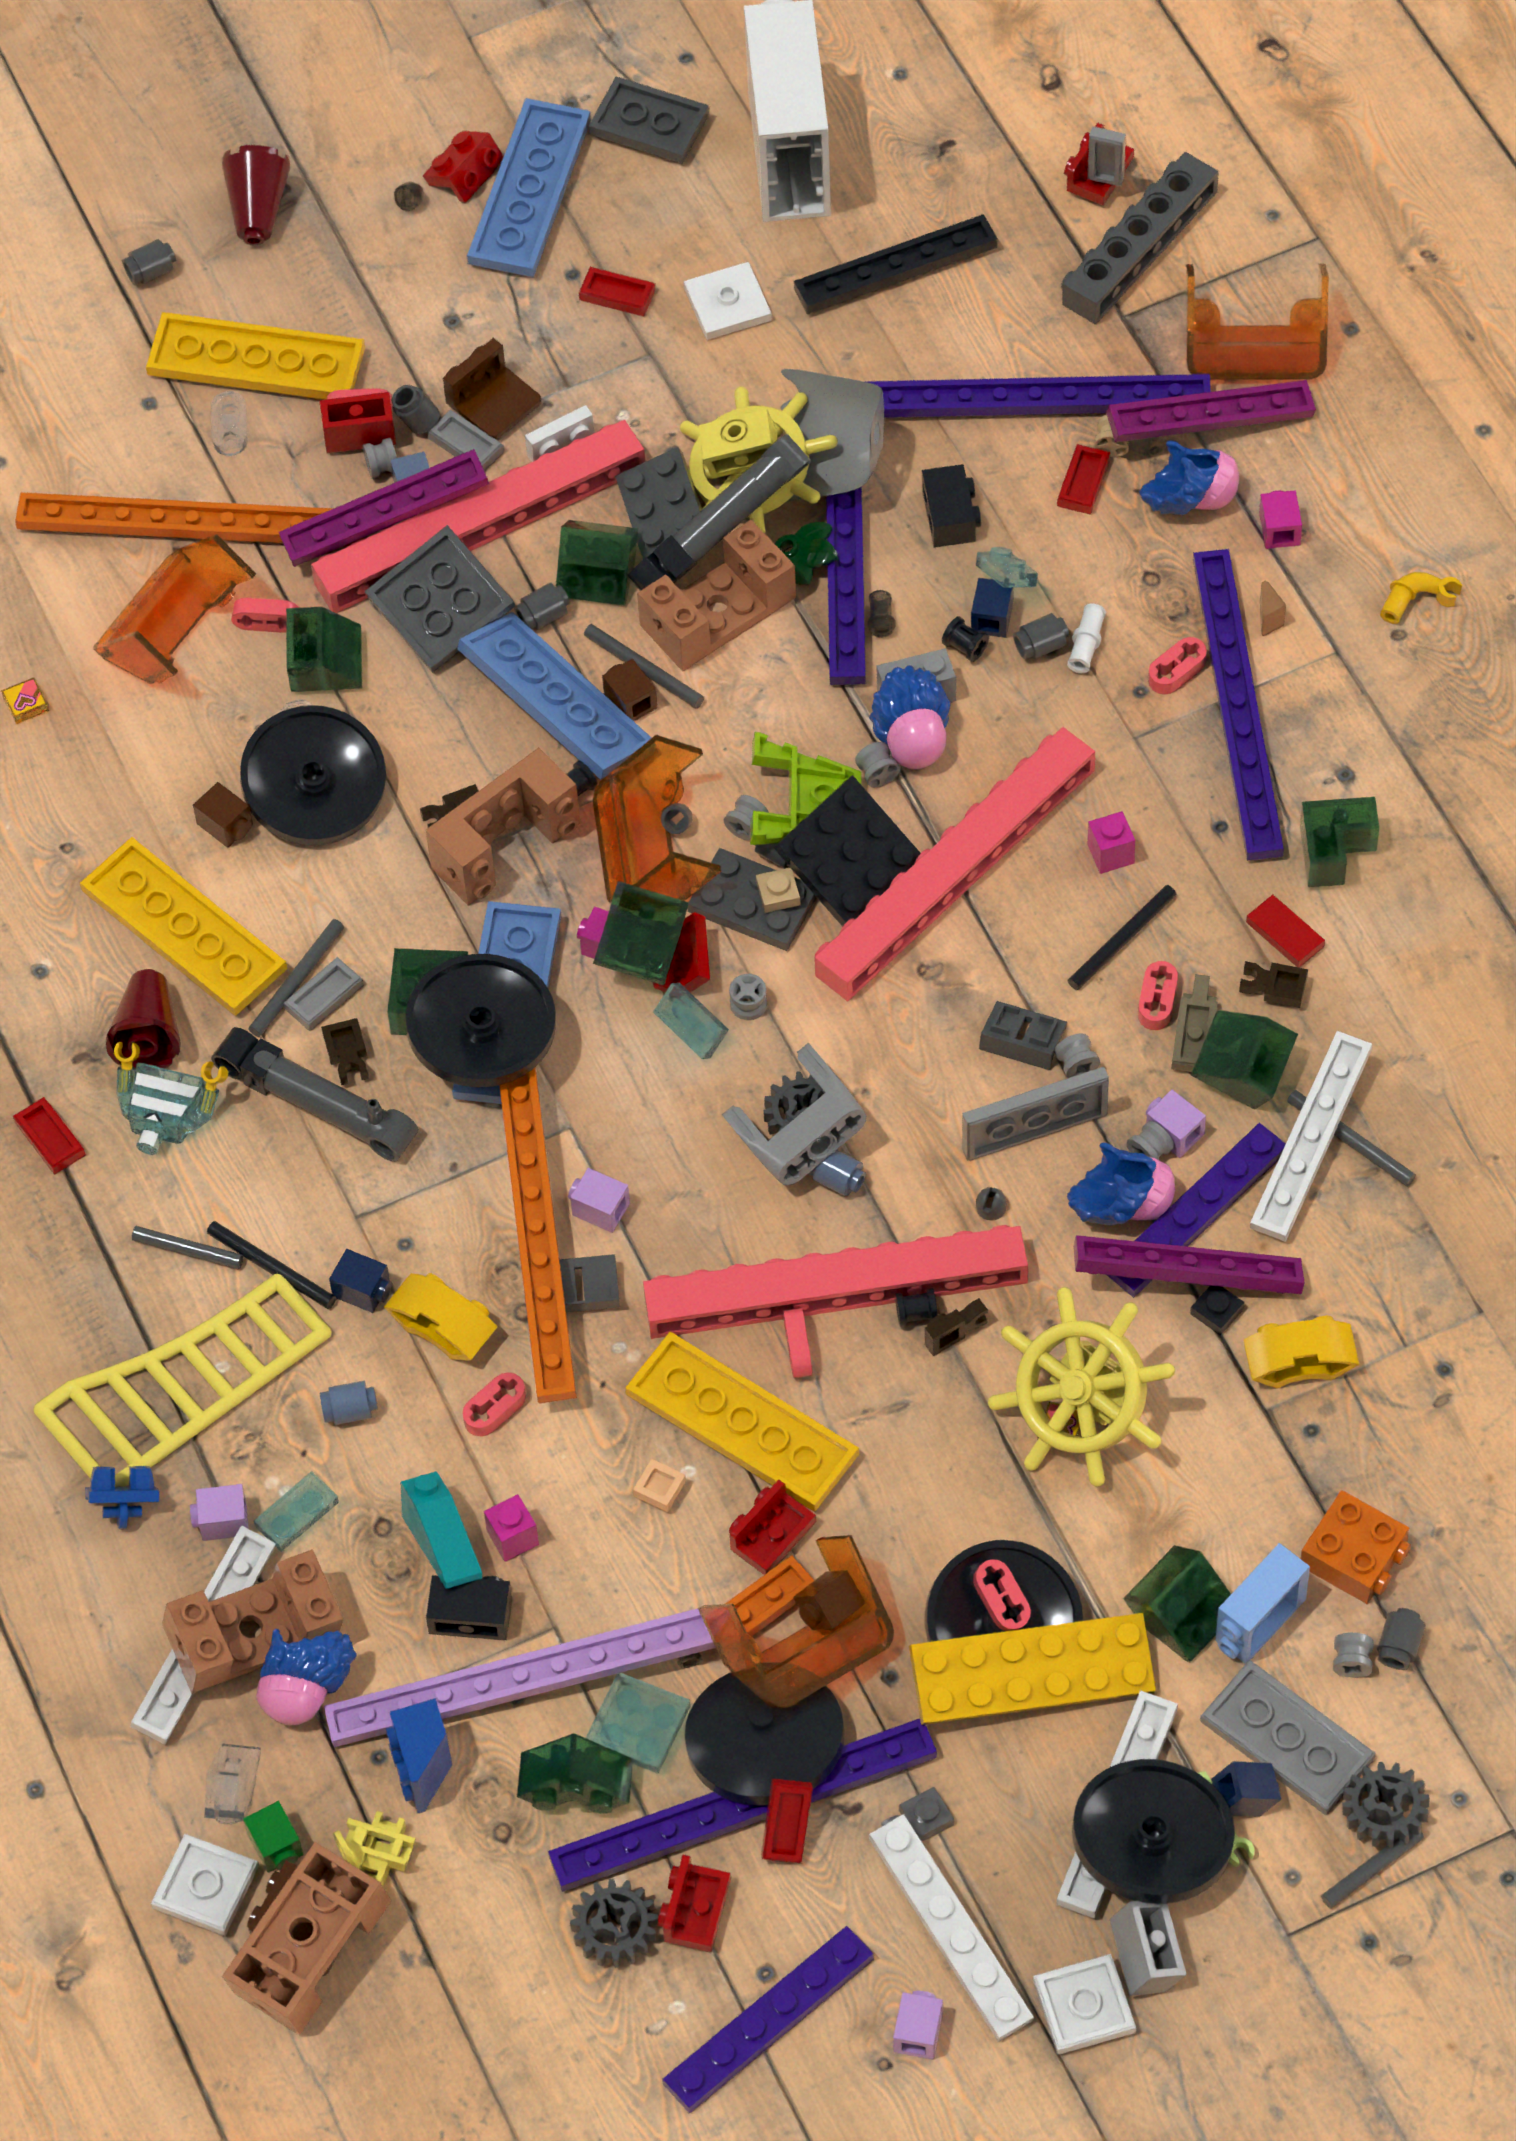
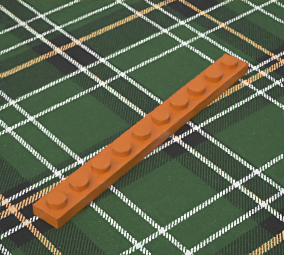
M20 492L15 523L17 529L283 543L279 535L280 531L334 508Z
M535 1067L524 1076L499 1086L538 1403L541 1404L577 1398Z

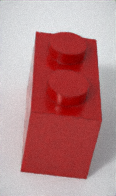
M389 392L320 400L327 453L363 449L364 444H381L382 440L386 438H391L393 445H396Z

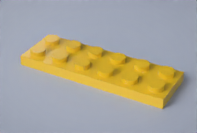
M162 312L146 370L149 376L326 400L329 393L335 390L354 389L365 350L364 339Z
M133 837L128 839L80 882L81 891L234 1016L239 1014L288 969L287 963L283 958Z
M672 1332L666 1335L625 1387L627 1396L772 1486L777 1480L785 1483L786 1493L814 1512H816L859 1456V1447Z
M1143 1613L911 1644L909 1646L921 1725L1139 1695L1140 1690L1149 1694L1156 1691Z

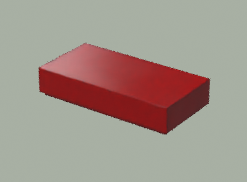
M590 267L580 288L579 300L644 317L655 293V283Z
M1079 444L1076 445L1057 498V507L1091 515L1110 462L1111 452Z
M1273 894L1246 917L1248 925L1298 968L1325 946V939Z
M45 1097L13 1116L14 1123L54 1175L86 1155L82 1145Z
M772 1779L761 1850L762 1859L802 1863L813 1790L812 1783Z

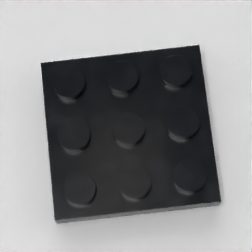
M853 775L847 778L773 847L842 927L848 920L856 919L863 913L868 902L876 895L881 896L890 887L893 879L901 872L906 873L921 854Z

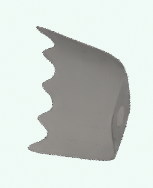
M798 369L781 370L782 375L794 383L799 392L805 393L808 397L806 405L794 418L805 440L827 435H834L838 439V444L835 448L809 454L811 462L809 463L803 483L817 490L820 496L849 492L863 486L872 476L883 447L884 401L882 389L877 385L849 378ZM791 400L784 403L781 409L783 410ZM794 494L788 501L799 500L802 498Z

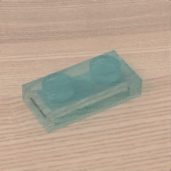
M992 547L990 552H977L976 566L1003 588L1037 586L1038 573L1029 567L1025 560L1015 556L1012 550L1004 547Z
M671 983L653 1011L701 1059L711 1058L729 1031L681 983Z
M311 1471L254 1520L255 1527L267 1539L275 1542V1547L282 1552L339 1503L338 1496Z

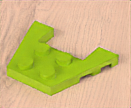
M755 732L752 741V765L789 771L788 815L753 810L750 821V844L778 843L847 778L853 775L861 784V771L820 755L813 759L798 753L797 746L785 742L782 747L767 741L768 735Z

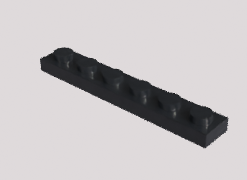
M982 214L794 281V290L808 315L998 247V239L985 215Z

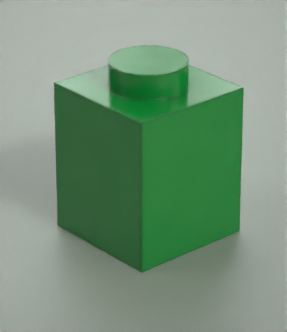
M279 1801L243 1818L247 1835L267 1873L275 1869L281 1870L285 1861L295 1864L298 1858L304 1855L300 1839Z

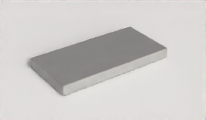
M1105 1067L962 1113V1150L967 1161L1106 1116L1108 1111L1109 1076Z
M1251 1660L1244 1665L1200 1716V1722L1252 1761L1272 1763L1276 1779L1324 1815H1327L1343 1797L1344 1788L1351 1787L1350 1777L1352 1775L1360 1777L1363 1773V1767L1369 1766L1376 1755L1374 1751Z

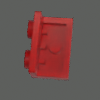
M1097 123L1095 127L1104 129L1103 124ZM1086 132L1080 143L1079 152L1076 157L1071 156L1064 169V175L1067 176V191L1104 206L1116 185L1088 179L1090 133ZM1126 145L1124 173L1134 159V148Z
M462 131L456 134L451 141L452 143L442 154L433 159L429 169L422 175L429 186L452 188L460 202H467L502 163L504 157L488 132Z
M693 912L672 927H667L657 922L649 926L652 977L655 989L683 998L710 980L706 918L704 915Z
M777 1480L771 1488L767 1486L758 1494L754 1501V1507L746 1515L741 1514L734 1520L729 1529L730 1549L765 1575L781 1562L816 1523V1515L786 1493L785 1483Z
M682 1855L679 1867L673 1866L670 1872L668 1889L673 1890L669 1904L663 1902L658 1918V1926L663 1927L664 1941L666 1943L712 1953L731 1881L730 1872L694 1865L691 1863V1856Z

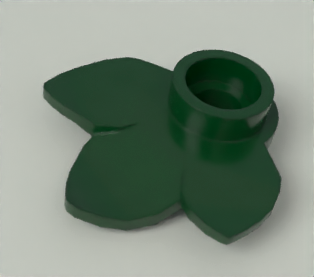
M825 522L808 523L802 526L795 534L784 535L774 543L795 565L796 584L810 585L814 568L838 560L837 552L832 544L826 540L833 529L830 524Z

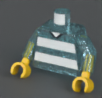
M122 1042L116 1044L114 1055L121 1061V1066L117 1068L116 1094L122 1116L129 1120L131 1131L140 1135L136 1145L140 1151L155 1155L159 1150L162 1140L180 1144L188 1134L194 1133L211 1120L219 1094L217 1084L223 1083L228 1077L226 1067L220 1066L216 1078L211 1076L214 1063L210 1061L204 1063L201 1067V1077L139 1062L135 1068L132 1067V1062L140 1054L139 1046L136 1043H132V1055L129 1058H125L122 1054Z

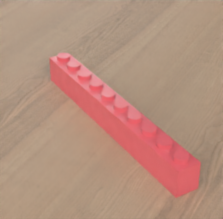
M625 419L615 424L606 425L594 434L583 439H576L568 446L555 452L543 454L537 460L522 467L511 469L505 475L489 481V484L415 515L396 525L389 526L364 540H357L338 552L322 556L318 561L311 563L314 584L331 612L336 614L368 599L364 591L445 526L448 525L464 545L472 551L616 484V475L645 462V450Z
M1064 727L1053 736H1046L1032 756L1023 758L1016 765L1014 772L1005 781L1000 780L992 787L989 796L980 804H973L966 812L964 819L956 826L947 828L942 834L940 841L933 848L925 849L921 852L915 864L906 873H899L891 882L890 887L881 896H874L868 902L865 911L856 919L848 920L834 940L825 942L819 947L815 954V976L848 1002L1095 771V750Z
M999 1225L987 1231H960L952 1236L939 1238L924 1236L912 1242L899 1244L896 1242H885L877 1247L865 1249L850 1247L838 1253L824 1255L810 1253L802 1258L790 1260L775 1258L763 1264L749 1266L735 1264L727 1269L715 1271L701 1269L695 1270L688 1275L675 1277L660 1275L651 1280L643 1281L650 1336L651 1339L666 1337L669 1332L681 1335L783 1320V1310L802 1308L804 1316L891 1304L895 1303V1293L909 1296L926 1293L927 1289L933 1288L935 1297L1026 1284L1028 1283V1263L1021 1227Z

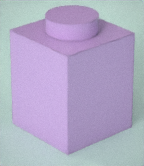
M1174 1090L1169 1091L1163 1098H1156L1146 1110V1123L1154 1121L1168 1132L1174 1142V1149L1171 1152L1178 1158H1181L1205 1134L1206 1115Z
M587 1168L582 1179L577 1178L573 1182L568 1194V1198L571 1200L573 1216L611 1233L615 1230L630 1204L627 1184L590 1168Z
M242 1484L196 1489L197 1504H190L191 1523L193 1528L199 1527L203 1541L235 1537L241 1525L249 1529L247 1503Z
M914 1991L912 1994L902 1992L893 2036L895 2053L934 2060L943 2016V1999H938L934 1994L926 1991Z

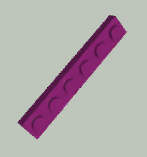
M1307 380L1112 404L1108 406L1106 414L1114 441L1123 442L1313 417L1316 407Z
M473 449L279 532V535L293 567L486 486L489 484V481Z
M1076 1235L1073 1246L1075 1272L1301 1295L1305 1283L1301 1258Z

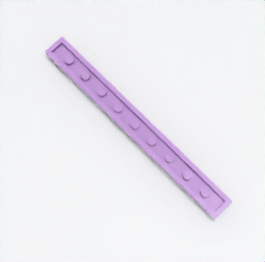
M705 1606L325 1705L324 1709L332 1744L334 1747L387 1734L385 1728L392 1726L390 1711L436 1698L441 1718L445 1719L717 1648L718 1645L709 1610Z

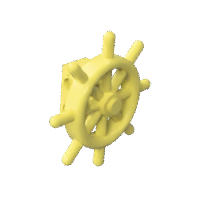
M738 387L734 392L735 410L723 414L712 422L699 426L690 421H683L681 423L680 431L696 440L690 455L689 472L697 492L706 503L703 508L760 459L763 453L778 440L781 434H788L808 457L809 454L833 449L837 446L838 439L834 435L805 440L801 429L794 421V418L808 401L805 393H797L781 411L767 406H750L747 389L745 387ZM809 464L748 516L764 533L763 514L780 507L794 494L812 504L820 500V493L803 483ZM729 475L719 489L712 486L708 480Z
M1062 1287L1057 1291L1061 1317L1060 1324L1045 1330L1034 1341L1027 1338L1013 1326H1005L1002 1329V1338L1024 1355L1017 1371L1016 1391L991 1396L988 1399V1406L992 1410L1019 1406L1025 1422L1034 1434L1039 1437L1024 1460L1026 1469L1030 1471L1036 1470L1051 1447L1070 1453H1085L1089 1481L1093 1486L1100 1487L1105 1482L1101 1450L1119 1443L1129 1433L1151 1449L1160 1446V1436L1140 1422L1139 1419L1146 1402L1147 1382L1171 1378L1175 1374V1368L1170 1363L1144 1367L1137 1350L1124 1336V1333L1138 1313L1136 1304L1132 1302L1126 1303L1111 1326L1095 1321H1077L1072 1292L1069 1288ZM1080 1337L1091 1338L1100 1343L1095 1347L1088 1341H1080ZM1065 1341L1067 1352L1060 1362L1049 1353L1054 1347ZM1112 1353L1118 1360L1119 1364L1110 1358V1355ZM1041 1367L1052 1375L1049 1380L1054 1384L1038 1387ZM1063 1398V1401L1050 1420L1043 1410L1041 1402ZM1076 1408L1082 1437L1063 1431ZM1095 1421L1102 1425H1107L1108 1423L1110 1426L1097 1434Z

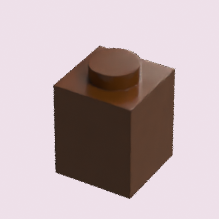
M633 659L611 667L606 674L602 675L604 695L633 721L657 709L656 688Z
M219 782L193 804L197 825L227 848L236 840L244 838L253 825L249 805Z
M847 1570L827 1571L793 1597L799 1607L801 1619L812 1631L834 1629L866 1603Z

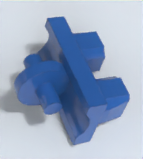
M130 1466L129 1486L115 1487L114 1467H93L90 1487H85V1499L88 1500V1503H117V1506L103 1507L102 1516L103 1518H117L118 1529H126L128 1518L142 1517V1506H128V1503L159 1502V1489L154 1486L150 1466Z

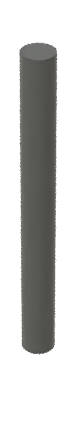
M590 624L585 629V637L624 662L633 659L648 678L688 704L699 708L703 703V695L595 625Z
M332 919L249 1026L248 1030L254 1036L260 1037L284 1007V1002L294 994L342 932L344 925L340 921Z
M1294 1090L1288 1097L1287 1102L1301 1111L1307 1097ZM1339 1122L1334 1133L1336 1137L1404 1185L1409 1186L1416 1176L1415 1173L1343 1122Z

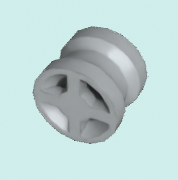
M391 438L383 439L381 444L377 445L364 444V457L371 478H377L382 472L386 471L392 473L390 460L397 457Z
M875 742L867 745L855 758L858 768L865 771V780L870 787L886 785L894 780L900 772L897 761L890 758V749L884 742Z
M741 795L735 802V810L729 811L723 821L726 828L740 839L750 841V821L753 810L768 812V810L757 799L748 795Z
M742 974L731 982L729 988L730 1006L734 1015L743 1020H755L762 1016L767 1007L764 981L754 974ZM744 998H747V999L751 998L753 1001H742V1000H743Z
M1086 1034L1071 1035L1063 1039L1055 1047L1054 1053L1057 1059L1065 1064L1063 1071L1067 1078L1095 1070L1100 1065L1098 1055L1090 1049L1091 1041Z
M1148 1121L1142 1126V1132L1139 1135H1133L1126 1142L1130 1153H1141L1158 1160L1162 1154H1168L1174 1149V1142L1171 1136L1162 1126L1154 1121Z
M1350 1632L1337 1635L1334 1639V1649L1338 1652V1656L1333 1661V1671L1340 1676L1350 1678L1370 1675L1373 1662L1370 1660L1369 1654L1373 1651L1374 1640L1370 1636L1361 1633Z

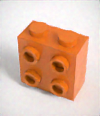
M1341 1490L1301 1551V1560L1310 1566V1573L1368 1605L1375 1593L1381 1595L1385 1591L1392 1576L1389 1574V1571L1394 1563L1401 1565L1407 1557L1411 1548V1544L1407 1543L1410 1527Z

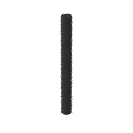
M1165 885L1068 979L1069 985L1075 990H1079L1176 896L1175 890L1170 885Z
M213 1221L207 1229L208 1235L235 1252L242 1254L243 1257L272 1275H282L296 1290L326 1309H330L335 1303L336 1296L218 1222Z

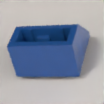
M436 1698L390 1711L392 1726L385 1728L395 1767H397L400 1777L399 1780L405 1801H414L417 1814L425 1812L452 1767L447 1734Z

